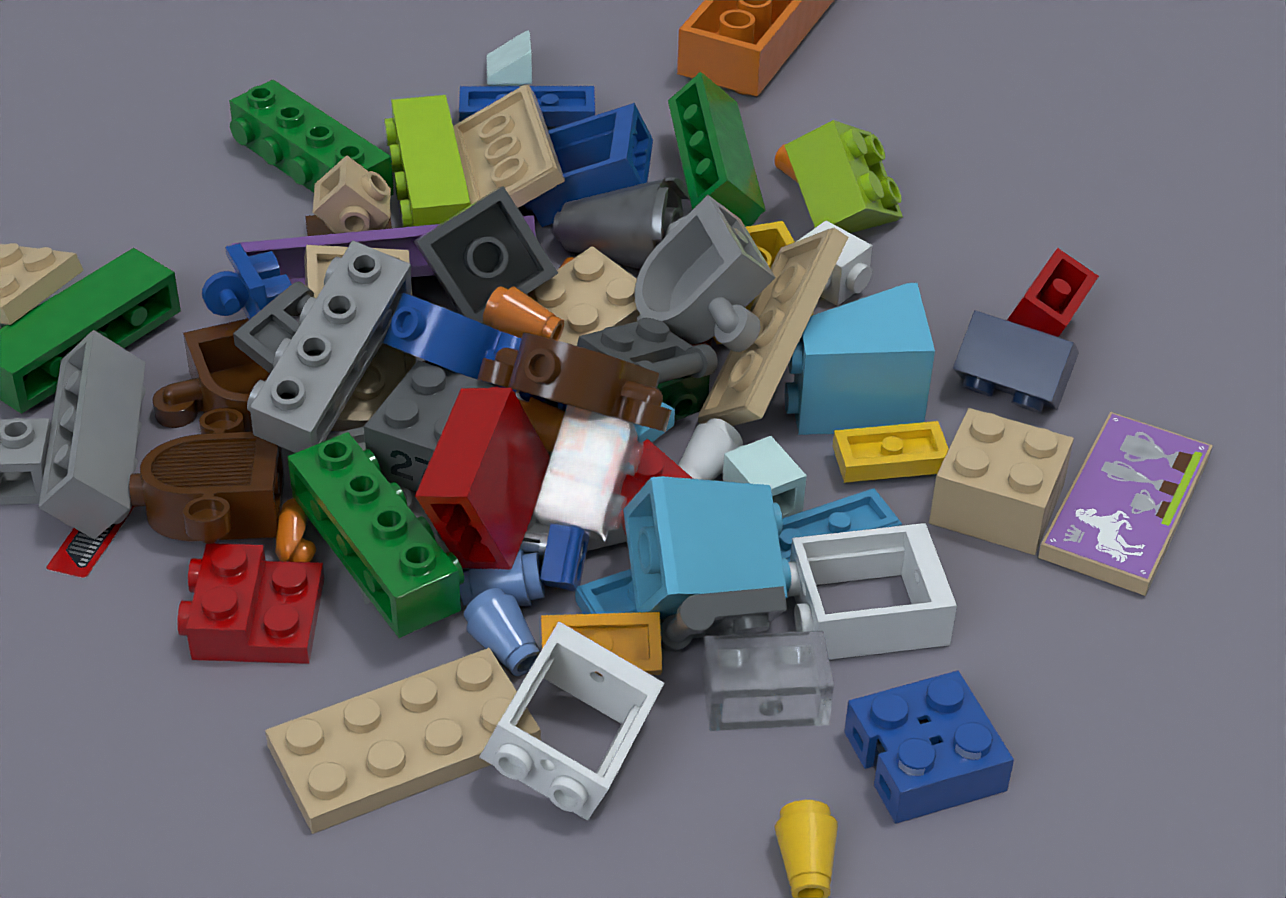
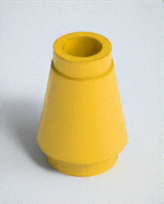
M799 800L786 804L781 808L780 819L774 826L793 898H828L831 894L830 883L838 822L831 816L830 807L820 801Z

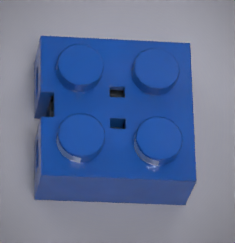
M959 670L848 700L844 733L864 769L874 767L876 771L874 787L895 824L1008 791L1014 759Z

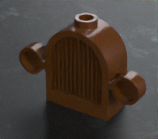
M248 318L183 333L189 373L192 379L164 386L153 395L152 401L155 418L159 424L169 428H179L193 422L200 411L206 413L218 408H231L242 413L245 432H253L251 412L247 410V402L255 384L259 380L266 381L270 373L234 344L233 333L249 321Z
M523 332L518 350L505 347L496 353L494 360L483 358L477 378L488 383L512 388L513 390L666 432L672 411L671 409L661 407L663 396L661 391L656 388L660 373L616 357Z
M218 408L204 413L199 419L201 434L179 437L155 447L143 458L140 465V473H131L129 490L132 506H145L149 525L154 531L165 537L181 541H202L205 544H213L218 540L276 537L285 478L282 448L254 436L253 432H245L243 415L238 410Z

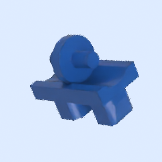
M239 243L225 247L226 255L233 265L235 273L221 271L212 275L202 288V298L206 307L213 314L230 316L243 309L248 320H250L292 284L286 274H280L277 258L272 251L247 256L242 245Z

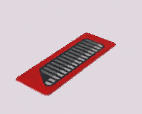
M132 506L129 514L120 524H112L96 539L73 528L48 563L47 570L86 578L135 507Z

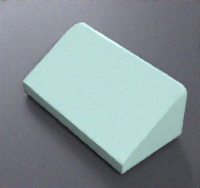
M530 30L521 33L487 54V85L520 86L532 84Z

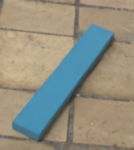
M875 488L783 518L782 533L778 537L781 557L786 558L790 562L792 538L902 526V522ZM631 569L578 586L575 589V601L582 613H637Z

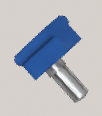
M550 524L549 533L541 534L526 531L519 550L522 549L532 553L537 552L539 555L544 556L540 580L545 586L575 591L581 584L590 536L581 527Z

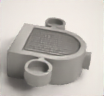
M707 195L687 216L678 219L668 226L666 237L653 249L645 260L635 286V303L640 313L637 321L642 318L659 320L669 327L671 333L689 344L701 343L715 336L720 343L732 351L741 352L748 349L755 342L760 332L759 318L745 307L776 277L741 219Z

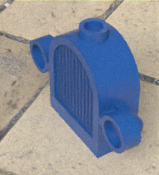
M402 293L383 340L384 344L475 379L478 378L483 358L494 360L496 353L505 347L518 350L521 338L501 332L406 293Z

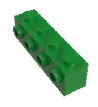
M700 72L668 100L692 210L709 195L740 218L745 227L752 226L766 209L738 103Z
M272 79L260 86L252 87L248 92L229 100L232 119L230 130L234 139L240 145L246 146L262 157L268 164L274 165L293 178L297 184L303 185L314 193L315 183L345 156H349L367 171L379 174L386 181L388 187L391 188L390 197L394 195L392 159L389 154Z
M132 248L33 308L13 324L2 327L0 329V400L22 414L55 393L61 360L93 330L125 348L181 312L175 272L139 250Z
M346 432L287 456L292 497L398 638L461 611L460 585L464 583V573L457 557L450 551L445 553L435 540L433 530L428 521L423 516L417 518L408 507L407 500L400 486L396 482L389 483L381 473L378 461L371 450H363L351 434Z

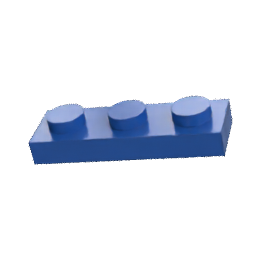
M460 86L459 122L521 86ZM530 86L536 95L546 127L564 126L595 116L594 86Z

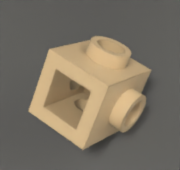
M345 156L315 183L313 214L322 219L326 226L336 234L380 230L386 226L391 216V188L388 187L386 181L379 174L367 171L349 156Z

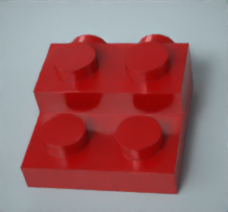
M206 544L203 558H192L189 563L188 588L190 593H194L193 600H182L178 609V633L180 636H187L191 660L309 664L325 579L323 563L266 561L264 545Z

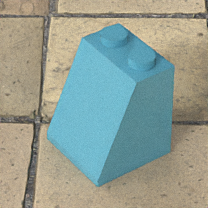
M906 283L810 317L788 363L790 374H794V382H786L784 390L785 410L787 414H795L798 435L834 434V430L925 422L935 349L918 283Z
M651 477L623 509L637 613L660 612V620H663L668 616L677 614L679 605L689 596L707 593L784 586L785 599L788 598L787 592H789L791 587V570L787 559L781 557L778 538L782 533L783 518L779 504L773 503L770 485L675 477Z

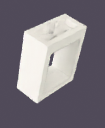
M926 523L792 538L790 562H788L791 570V587L789 592H787V596L795 597L794 619L799 639L807 638L814 662L950 645L957 605ZM901 575L912 604L825 614L816 585Z
M558 622L479 757L495 766L504 776L521 781L550 798L557 807L565 811L574 812L588 821L611 786L664 682L563 623ZM543 678L621 723L596 773L516 727L517 722Z

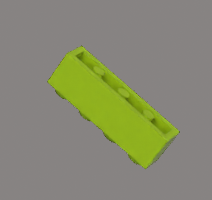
M446 95L391 99L392 118L384 119L386 144L389 146V155L392 159V173H394L397 201L399 200L402 227L442 224L471 205Z

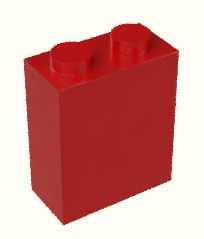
M512 388L460 389L415 494L416 499L449 551L457 557L462 568L512 569L553 463Z

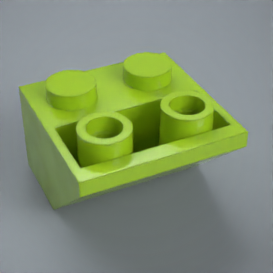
M832 120L784 145L815 228L824 221H828L849 233L895 222L903 218L898 205L902 201L901 193L895 181L887 176L882 160L885 159V151L875 134Z

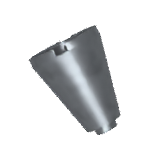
M664 178L566 202L561 212H557L553 223L554 235L557 241H561L563 248L567 251L581 254L593 246L617 264L641 269L653 249L666 237L668 226L688 215L683 214L681 199H690L689 193L683 180Z

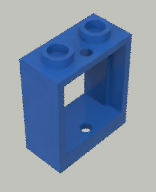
M635 103L548 130L565 181L524 204V207L528 211H533L541 227L554 223L556 213L561 212L566 202L648 183L653 138Z

